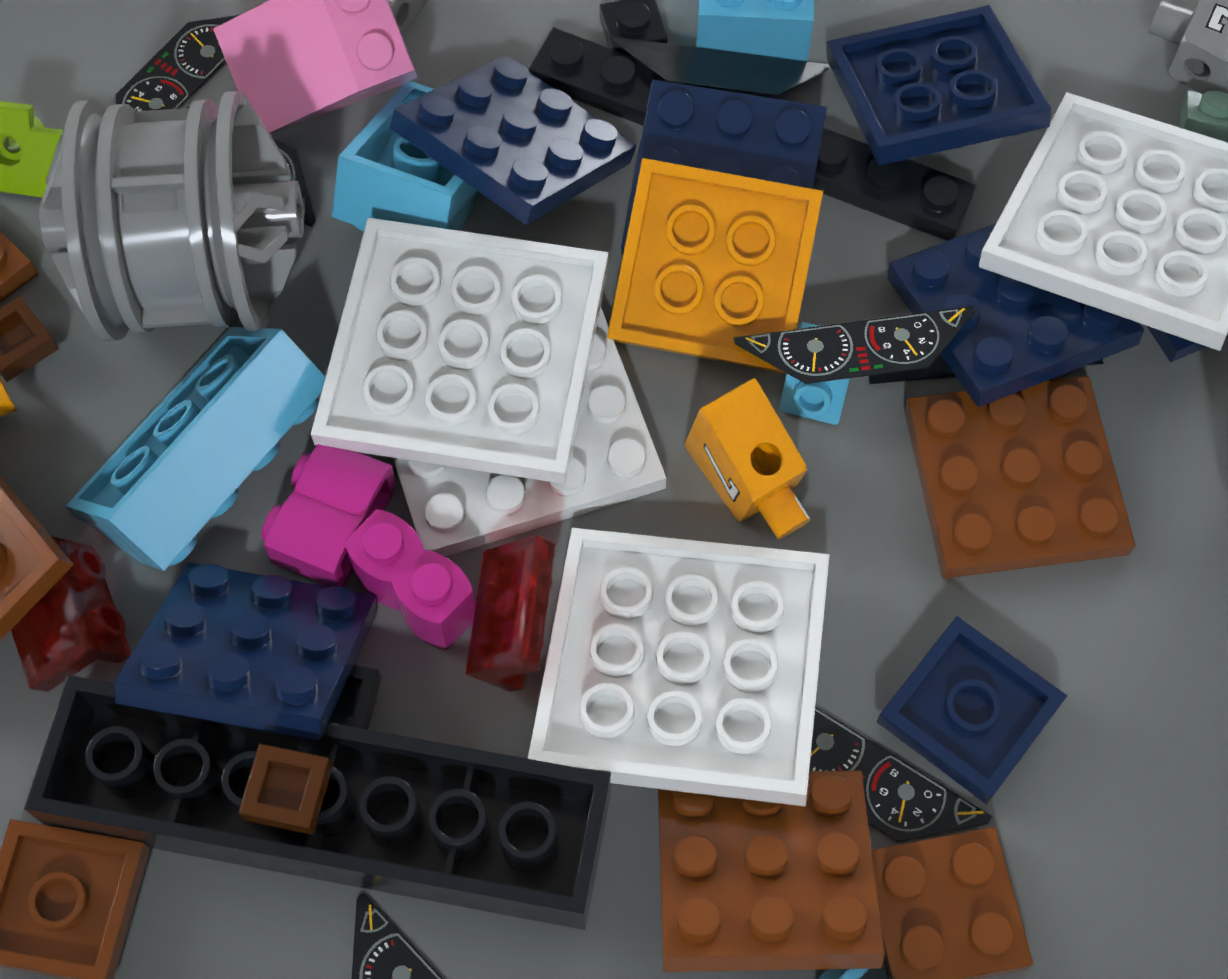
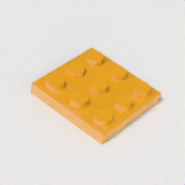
M642 158L607 338L613 339L614 342L786 374L735 345L734 337L797 329L823 191Z

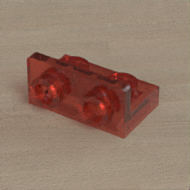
M534 535L483 550L465 671L466 675L513 692L523 689L525 673L540 669L548 600L552 585L555 543Z
M53 536L51 537L74 565L11 629L29 688L47 692L64 682L67 675H75L96 660L122 663L131 655V650L125 636V621L120 612L115 608L105 579L106 568L101 557L91 546Z

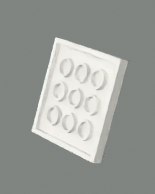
M1066 92L1050 122V127L1046 129L982 249L979 267L1221 351L1228 334V143Z
M367 218L311 431L314 445L320 444L366 454L566 484L609 266V252Z
M601 306L566 484L393 458L415 531L423 544L424 550L434 551L446 557L666 489V475L613 339L607 338L609 326Z
M571 528L528 759L611 774V783L806 806L830 554Z

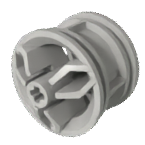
M240 90L226 91L222 95L219 109L211 99L194 100L189 108L135 111L129 104H114L105 109L100 102L91 99L76 101L68 113L65 127L57 144L46 179L47 187L40 202L39 220L45 248L49 253H57L52 256L55 268L72 298L87 319L91 329L103 341H117L123 339L129 329L135 333H145L153 331L156 327L213 324L217 328L232 327L236 323L238 316L244 328L249 332L260 331L261 328H266L270 318L271 306L282 292L297 254V247L294 243L298 238L303 237V203L298 181H291L292 175L286 159L250 105L246 95Z

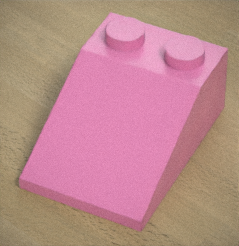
M269 0L213 28L237 90L242 91L246 95L250 105L270 135L418 79L388 0Z

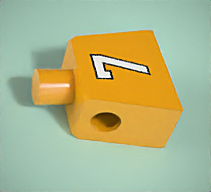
M753 378L700 408L684 446L736 520L741 523L760 512L778 540L792 534L809 522L810 517L793 493L807 472L806 464L757 380Z

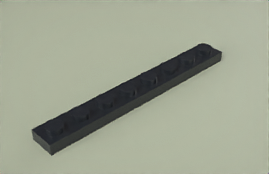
M554 27L529 68V72L554 89L565 92L571 99L644 126L652 80L667 82L632 56ZM691 85V86H697V87H704V88H710V89L721 90V89L714 88V87ZM823 128L813 189L821 190L824 195L943 240L949 241L956 237L972 201L976 184L909 159L878 166L868 144Z

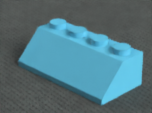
M230 327L65 507L138 562L165 571L168 566L178 564L191 553L197 543L196 534L211 517L215 518L222 515L234 504L239 495L237 488L252 471L263 468L276 456L280 449L278 442L293 425L304 422L315 412L320 401L318 396L322 393L326 376L282 329L261 328L260 331L249 332L244 327Z

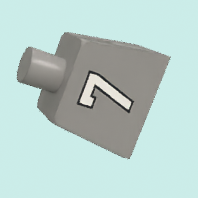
M1161 0L1147 33L1179 44L1168 70L1170 76L1200 93L1220 91L1228 94V0H1199L1194 11Z

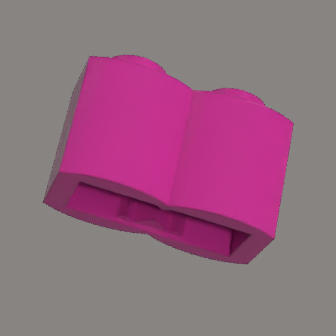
M317 444L312 453L305 452L297 461L291 478V485L295 489L282 506L275 505L270 510L263 524L261 538L265 541L264 548L271 564L325 586L344 587L354 571L344 541L376 509L386 510L394 493L396 481L392 465L360 452Z
M376 509L344 541L355 575L366 593L377 595L376 601L382 605L400 610L409 629L425 643L438 649L448 650L478 619L472 586L465 573L449 558L434 551L424 550L418 534L400 517L390 512Z

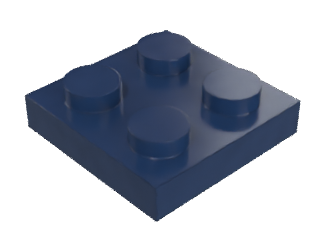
M956 616L882 710L876 722L987 805L1068 695L963 619Z

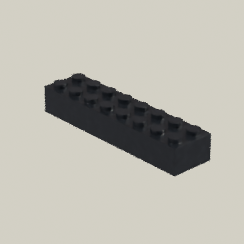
M67 675L24 809L43 825L144 842L149 848L585 930L611 797V774L329 722L319 741L115 704L114 683ZM259 744L326 757L331 761L333 767L314 835L245 821L239 815Z

